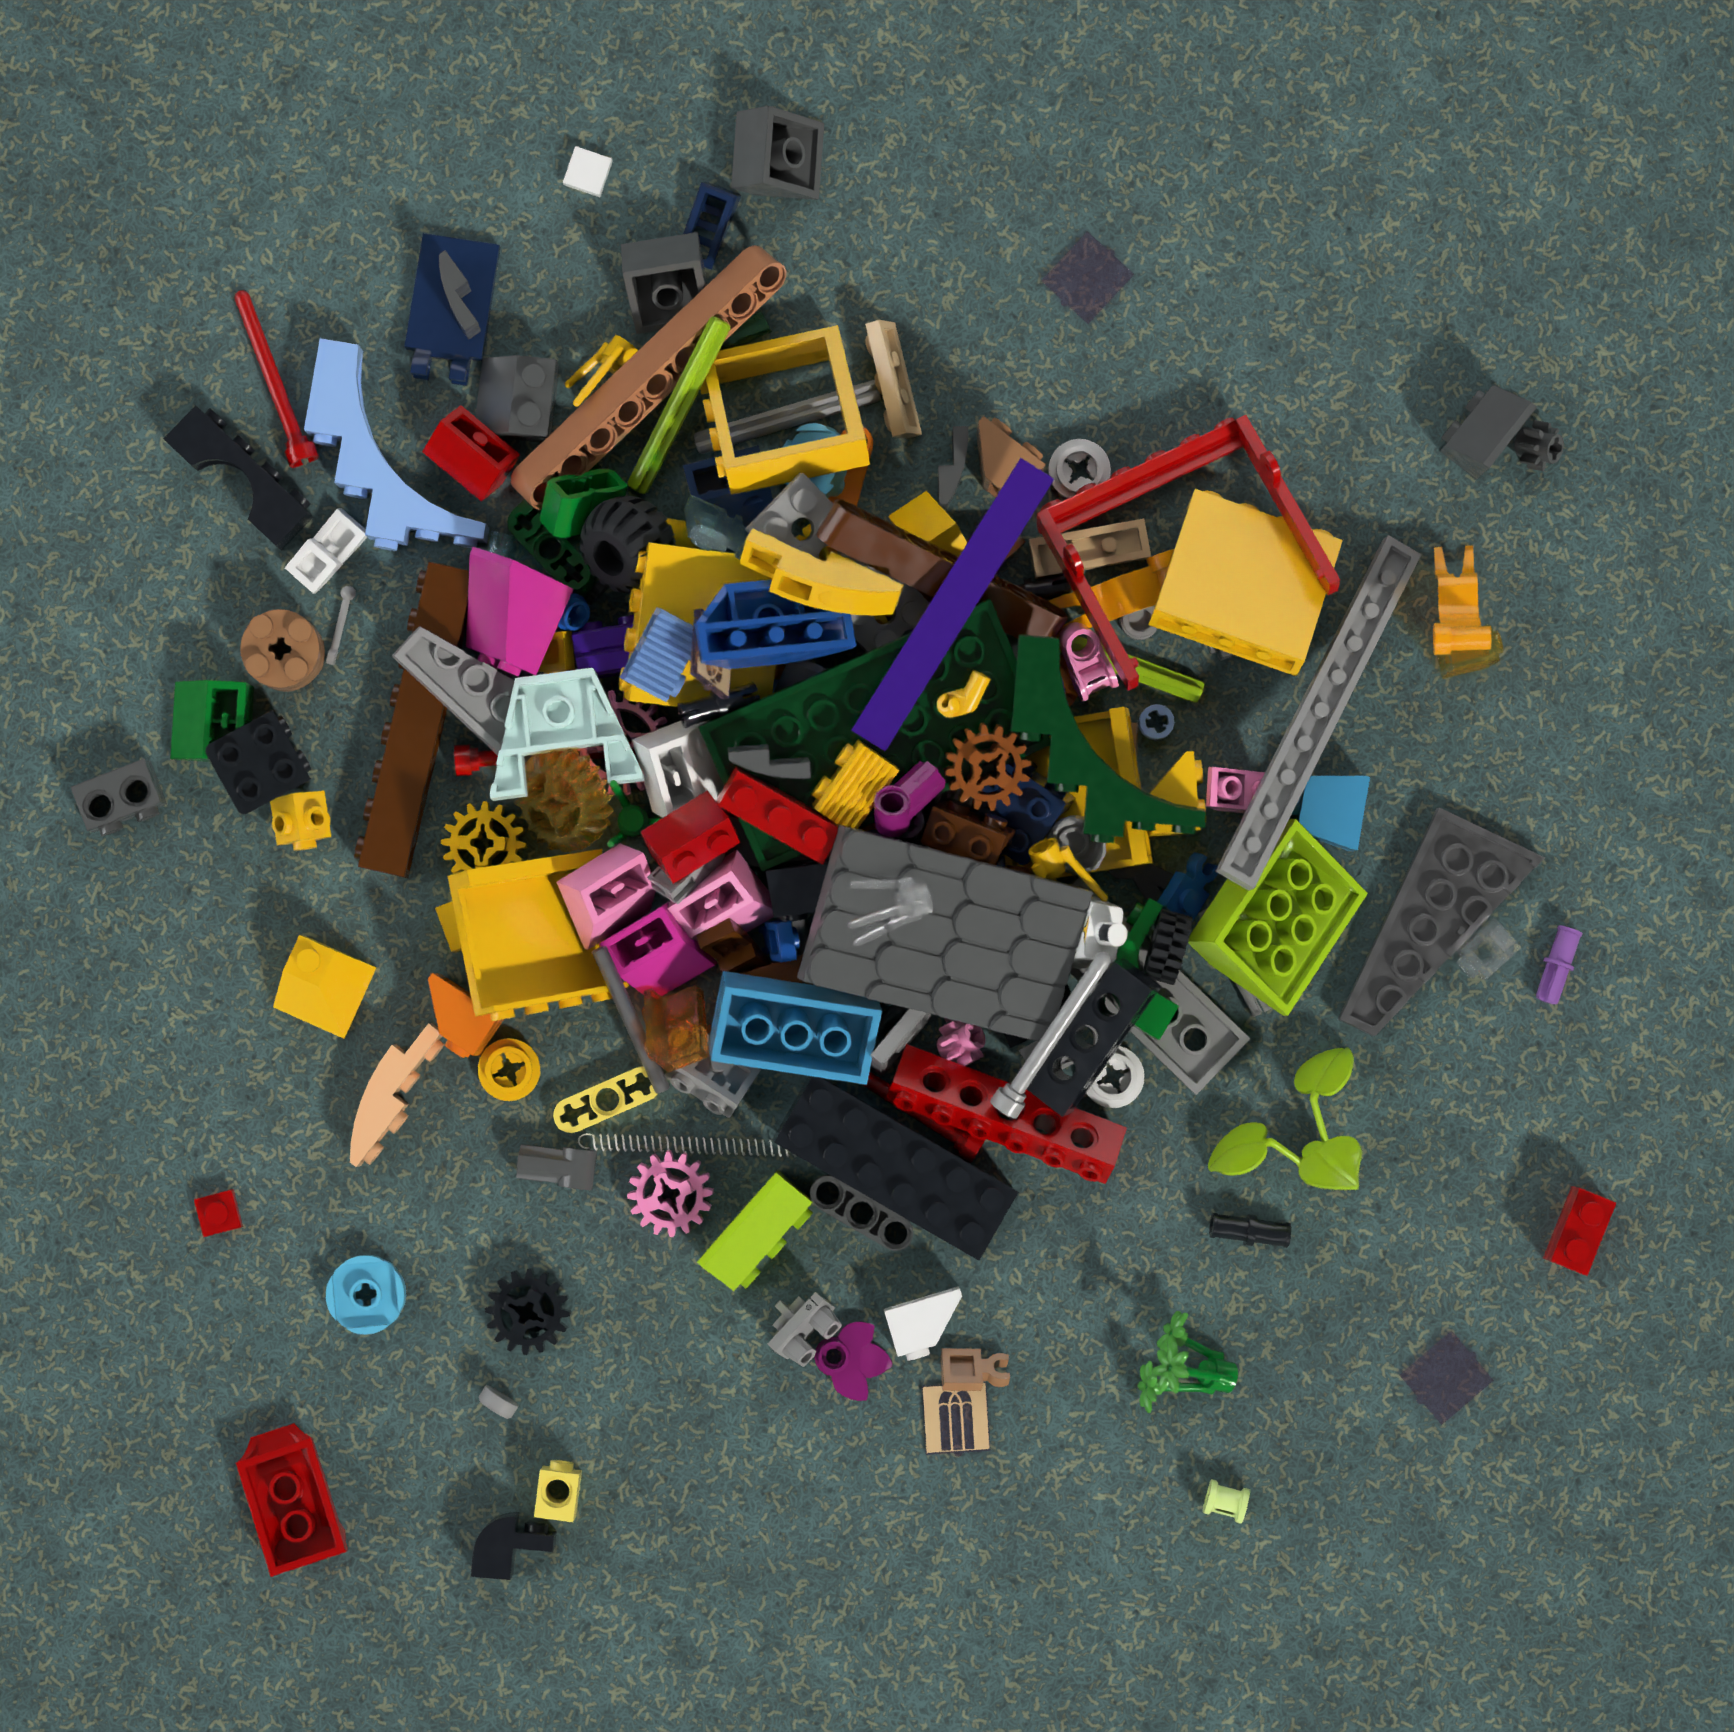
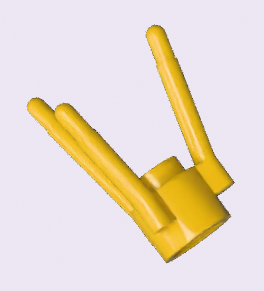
M615 335L609 344L604 342L598 352L564 384L566 388L572 387L600 362V368L574 399L573 405L576 407L580 406L608 371L614 374L638 351L637 348L618 335Z
M1047 838L1035 843L1028 850V854L1034 864L1031 868L1035 876L1057 881L1055 877L1061 875L1066 870L1064 864L1068 863L1101 901L1106 902L1108 900L1106 893L1076 860L1068 845L1060 847L1057 839Z

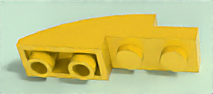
M753 528L745 541L739 562L771 578L772 582L769 592L797 603L831 612L872 616L892 615L904 586L886 575L874 572L857 564L852 559L842 557L832 551L827 560L823 562L807 552H802L771 535H766Z

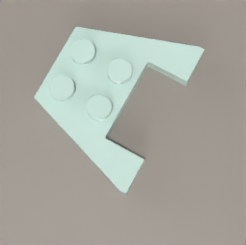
M594 668L515 678L504 726L506 729L503 743L496 762L497 770L494 784L491 785L490 798L493 801L528 797L524 757L550 752L604 746L607 782L609 785L612 780L617 781L618 784L645 781L643 771Z

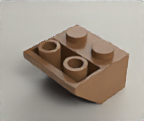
M983 416L978 422L976 433L983 489L996 498L1020 458L1041 471H1044L1046 464L1041 461L1042 453L1028 442L1020 445L1011 438L1012 430L1002 421L995 417L990 421Z

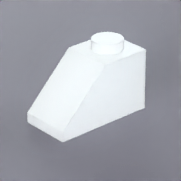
M959 1286L884 1309L898 1357L906 1355L907 1361L930 1354L929 1347L936 1346L962 1297Z

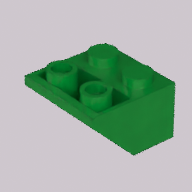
M217 680L175 682L170 759L210 762L205 753V748L208 744L252 721L254 686L247 682Z

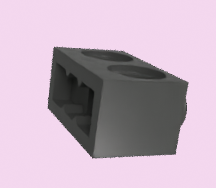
M144 758L71 787L87 831L94 833L99 831L101 836L110 835L122 830L123 825L121 822L136 817L138 822H142L156 817L160 814L158 808L167 805L152 763ZM144 782L147 786L148 794L142 802L135 803L131 798V789L136 783ZM107 796L111 802V809L106 816L98 817L94 810L95 802L100 797Z

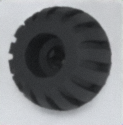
M619 496L603 501L593 509L583 525L580 534L582 558L585 565H589L590 573L594 578L598 577L599 582L605 587L621 593H631L632 588H639L640 579L643 576V573L635 572L638 552L646 551L648 542L676 546L672 527L666 523L667 518L661 511H657L656 506L642 498Z

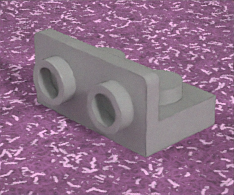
M695 1027L671 1062L665 1077L670 1080L673 1087L678 1091L686 1094L691 1093L703 1101L704 1106L712 1113L717 1115L723 1114L730 1118L761 1069L711 1061L708 1048L710 1036Z

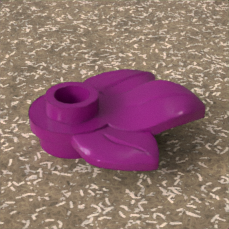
M856 1321L850 1323L841 1330L838 1336L823 1339L817 1345L814 1356L819 1370L831 1376L835 1390L842 1396L856 1401H866L868 1399L866 1378L878 1376L893 1365L891 1358L885 1350L871 1343L875 1326L867 1322ZM830 1349H838L841 1352L842 1358L838 1363H830L827 1360L826 1354Z

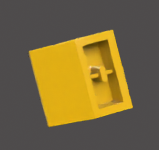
M1194 751L1185 752L1149 794L1175 804L1203 808L1206 811L1205 800L1198 799L1197 786L1203 783L1202 761L1195 760ZM1156 824L1154 831L1148 830L1149 837L1188 834L1171 832L1172 825ZM1196 827L1195 833L1200 830V827Z

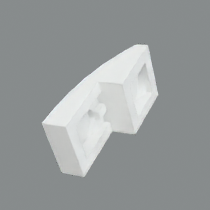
M338 508L318 533L304 543L285 569L315 594L367 538L365 535L366 529L346 511Z

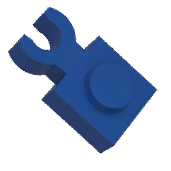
M1194 852L1187 861V872L1181 873L1176 871L1157 902L1163 905L1162 909L1191 916L1194 920L1210 895L1203 887L1206 883L1216 878L1218 866L1207 863L1202 870V865L1207 857Z
M778 919L765 922V925L758 927L759 933L763 934L765 947L761 949L765 955L770 954L771 961L788 962L797 960L796 950L800 947V940L797 929L794 926L792 927L791 921Z

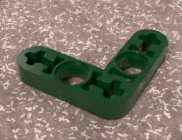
M597 463L589 471L602 468ZM524 499L509 514L507 524L511 534L556 581L573 588L572 593L584 595L589 592L596 580L589 571V565H585L582 556L565 538L553 536L539 521L540 513ZM524 517L531 521L533 528L529 531L519 523ZM551 541L559 542L561 550L557 557L553 559L542 557V549L545 544ZM567 562L577 572H581L583 579L577 583V581L572 580L571 576L563 568Z

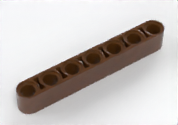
M841 499L835 500L816 533L817 537L828 546L932 597L936 595L959 558ZM996 575L978 601L979 603L990 598L1004 632L1019 639V634L1057 637L1068 619V615L1053 603Z

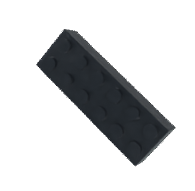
M813 1076L807 1078L772 1139L777 1145L978 1261L981 1259L1019 1193L1014 1188L824 1078Z

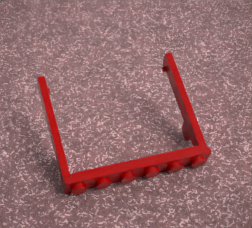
M1247 415L1237 419L1233 417L1227 418L1219 422L1214 427V430L1201 436L1200 434L1188 436L1178 447L1167 452L1165 450L1154 452L1145 459L1144 463L1133 468L1129 466L1120 468L1110 476V479L1097 485L1095 483L1084 485L1076 491L1074 496L1063 501L1060 499L1050 501L1037 513V530L1039 534L1043 535L1127 691L1138 687L1139 675L1135 668L1139 666L1136 657L1131 659L1128 657L1084 576V566L1073 544L1067 545L1061 534L1062 532L1240 448H1244L1326 594L1330 595L1339 589L1340 578L1281 477V471L1274 455L1265 449Z

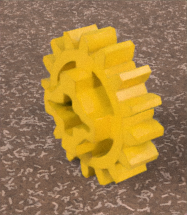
M487 801L482 802L481 810L479 811L476 810L473 804H467L468 814L465 816L455 811L453 815L458 821L455 826L445 824L444 826L451 833V837L441 840V844L450 847L451 850L443 856V859L456 862L451 872L455 874L462 870L474 869L463 860L459 850L469 851L475 858V869L492 866V860L500 852H508L501 864L524 861L517 855V851L527 848L526 843L518 841V836L522 835L525 829L512 826L517 816L512 813L504 818L505 807L499 804L493 812L490 811V805ZM493 819L505 827L509 838L498 836L493 830ZM476 820V828L468 835H461L463 829L470 822ZM485 828L487 838L494 841V845L487 848L486 854L482 856L481 849L474 847L475 840L482 839Z

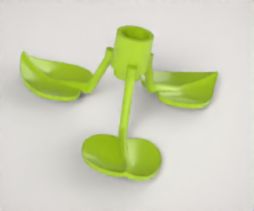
M1349 1047L1345 1049L1335 1048L1319 1053L1302 1064L1295 1074L1294 1085L1297 1091L1301 1094H1310L1309 1099L1321 1141L1316 1140L1308 1143L1302 1150V1157H1299L1275 1139L1266 1138L1268 1129L1263 1123L1250 1122L1241 1124L1226 1134L1217 1144L1210 1156L1208 1170L1229 1176L1248 1173L1263 1162L1267 1155V1147H1273L1296 1163L1299 1168V1176L1304 1183L1324 1189L1357 1190L1359 1187V1167L1362 1158L1361 1146L1355 1138L1350 1136H1337L1329 1139L1318 1104L1319 1095H1335L1348 1082L1354 1063L1351 1049Z

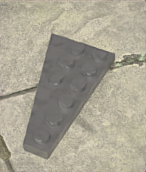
M1437 808L1338 1020L1369 1035L1376 1036L1419 988L1463 945L1545 857L1442 808Z

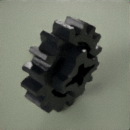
M533 1268L527 1269L525 1278H521L519 1272L515 1270L511 1272V1283L503 1278L497 1282L502 1290L500 1293L490 1291L488 1294L495 1301V1305L485 1308L486 1313L494 1315V1320L487 1324V1328H498L500 1332L494 1340L499 1342L504 1338L508 1339L507 1350L510 1352L517 1344L522 1345L523 1355L529 1354L531 1345H535L539 1353L544 1352V1341L548 1340L551 1344L555 1345L559 1340L554 1332L556 1330L565 1332L568 1328L567 1325L561 1322V1318L571 1315V1310L562 1308V1303L569 1299V1295H558L556 1291L562 1283L557 1281L552 1285L548 1284L549 1273L546 1271L538 1279L534 1278ZM523 1285L532 1286L527 1295L517 1297L509 1294L516 1287ZM545 1292L553 1303L554 1315L546 1311L542 1299ZM528 1302H532L535 1304L533 1311L539 1317H531L528 1321H524L521 1319L523 1312L517 1306H525ZM502 1308L510 1313L513 1321L511 1330L504 1322ZM535 1326L548 1329L539 1336L524 1337L528 1329Z

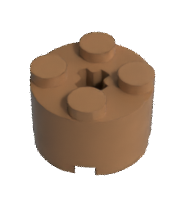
M277 609L257 615L250 621L242 636L240 651L247 672L254 679L271 689L285 692L298 690L309 684L323 667L325 645L319 631L307 619L293 611ZM283 642H285L291 648V652L285 653L283 660H281V657L275 654V649L282 647Z

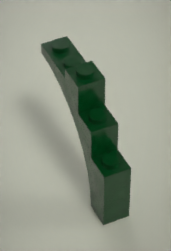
M1019 634L1011 732H1019V739L1028 741H1043V734L1051 735L1047 783H1055V790L1064 792H1078L1079 785L1087 786L1083 834H1091L1090 841L1114 843L1115 836L1123 837L1125 821L1132 822V829L1154 831L1156 824L1172 825L1171 832L1195 834L1196 827L1205 828V809L1175 804L1144 792L1119 776L1096 754L1078 728L1066 700L1060 673L1059 637Z

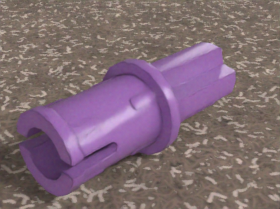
M1562 925L1557 927L1558 931L1549 957H1544L1543 962L1547 964L1536 993V998L1549 1004H1557L1559 1002L1568 972L1574 970L1571 964L1580 937L1583 934L1578 930Z

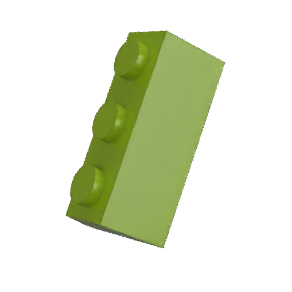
M777 1170L705 1251L697 1263L733 1291L739 1285L747 1289L761 1273L756 1267L766 1255L773 1259L787 1243L782 1236L793 1225L799 1230L813 1214L808 1208L812 1203L811 1198Z

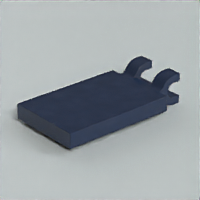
M423 233L404 346L406 350L415 351L410 371L413 374V378L429 380L432 357L452 360L449 380H452L451 384L467 386L471 360L482 361L484 356L500 245ZM443 251H446L468 281L471 292L461 299L477 320L481 332L469 340L460 328L444 291L439 268V254Z

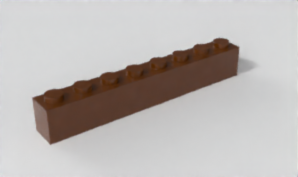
M428 562L427 571L421 570L418 576L416 593L421 594L418 609H411L407 630L413 633L417 627H422L462 649L467 627L469 571ZM398 664L399 669H404L400 684H394L391 692L390 706L395 707L392 722L386 721L383 727L381 744L386 745L383 760L377 759L374 766L372 782L377 783L374 798H368L365 805L363 820L368 821L365 836H359L357 840L354 858L360 859L358 864L360 868L409 878L447 708L405 668Z

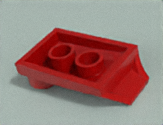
M295 1423L251 1437L244 1455L236 1462V1466L270 1577L347 1552L346 1532L339 1522L313 1438L302 1432Z

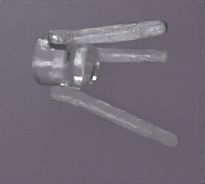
M912 877L899 880L852 881L850 883L853 889H900V892L894 893V907L863 916L848 923V928L854 929L895 915L900 916L854 940L855 946L872 941L904 924L920 920L923 914L933 912L931 896L926 883L914 884Z

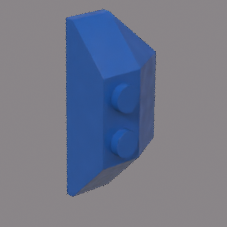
M772 580L724 584L695 623L701 664L726 669L805 662L856 647L851 614L810 607L769 592Z

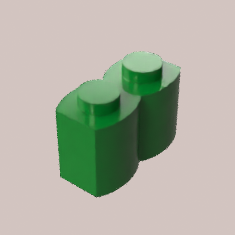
M611 469L591 470L581 476L562 475L554 477L547 482L539 521L553 536L559 538H569L581 534L585 520L593 509L603 501L625 496L628 485Z

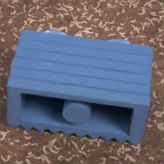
M656 607L619 678L667 702L670 695L676 697L686 679V676L681 673L684 671L688 660L694 662L699 656L695 626Z

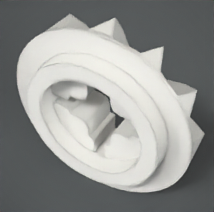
M1073 439L1063 443L1055 450L1050 459L1048 471L1049 476L1054 478L1051 485L1062 497L1070 498L1084 485L1089 483L1097 485L1108 480L1111 467L1107 454L1099 445L1086 439ZM1088 456L1090 459L1087 462L1086 471L1090 474L1089 477L1094 480L1079 477L1077 481L1074 480L1072 484L1069 483L1073 470L1065 460L1078 465Z
M1119 1046L1108 1063L1112 1065L1114 1070H1125L1127 1068L1129 1072L1124 1073V1076L1119 1078L1121 1092L1118 1093L1111 1083L1097 1084V1081L1102 1080V1077L1107 1074L1105 1069L1107 1066L1104 1067L1087 1091V1095L1095 1103L1108 1108H1119L1128 1105L1137 1098L1144 1084V1069L1139 1058L1129 1049Z

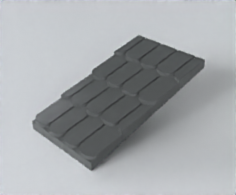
M839 824L797 978L817 986L938 1015L942 1018L988 1028L1005 1034L1040 1041L1060 1010L1065 992L1064 988L1068 982L1076 954L1075 950L1078 947L1087 915L1086 911L1089 908L1093 892L1085 888Z

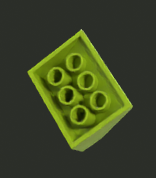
M1289 819L1255 888L1249 891L1227 879L1189 935L1188 943L1212 967L1281 1015L1288 1016L1368 893L1296 819Z

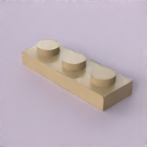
M876 320L865 324L868 334L865 340L869 354L874 358L877 371L875 374V384L879 393L883 396L886 408L884 411V421L887 429L892 433V437L907 439L922 435L895 322Z
M1144 518L1061 533L1067 545L1073 544L1082 560L1084 570L1139 561L1151 557ZM1044 537L1029 539L1035 578L1040 579L1062 575L1063 572Z

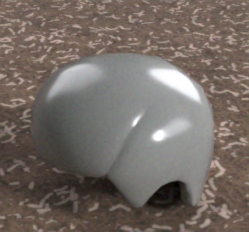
M1071 815L1058 820L1049 831L1047 838L1057 839L1060 847L1068 845L1073 856L1087 872L1096 870L1106 855V843L1090 841L1091 834H1083L1084 816ZM1068 863L1064 864L1066 867L1065 872L1078 875Z

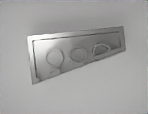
M417 627L395 651L392 657L498 755L506 728L504 726L514 680L498 672L497 669L466 654L465 651L426 629Z

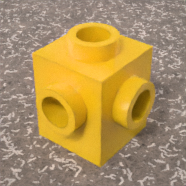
M325 791L291 793L270 801L273 817L272 828L275 832L277 846L293 844L294 851L317 848V840L332 837Z

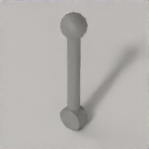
M344 586L341 589L343 600L331 648L327 654L326 664L335 665L350 600L354 599L356 591L352 586Z

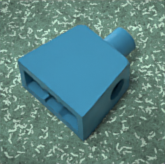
M1310 776L1292 814L1296 815V820L1316 840L1346 851H1357L1370 777Z

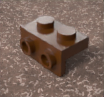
M949 799L948 802L943 801L933 806L921 838L923 845L935 850L997 865L1002 849L1012 843L1016 829L1006 826L1008 821L1000 816L985 813L983 817L971 812L969 804L962 803L956 799Z

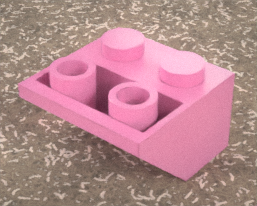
M619 843L617 846H614L557 881L584 949L592 948L650 912L656 891L652 888L654 883L647 878L652 872L644 852Z
M738 850L725 856L720 866L715 868L678 905L670 900L667 908L688 936L698 941L696 938L697 934L728 918L736 922L746 933L773 918L768 889Z

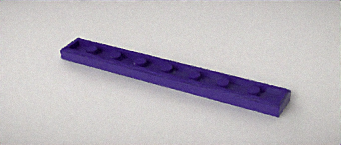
M1019 459L851 731L880 749L887 750L1054 481L1053 477L1024 459Z

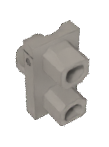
M817 1292L806 1302L798 1296L790 1306L779 1300L775 1307L782 1315L772 1324L779 1332L767 1345L787 1360L790 1358L799 1365L806 1366L816 1353V1350L806 1339L815 1330L824 1338L829 1339L842 1327V1324L833 1312L835 1307Z

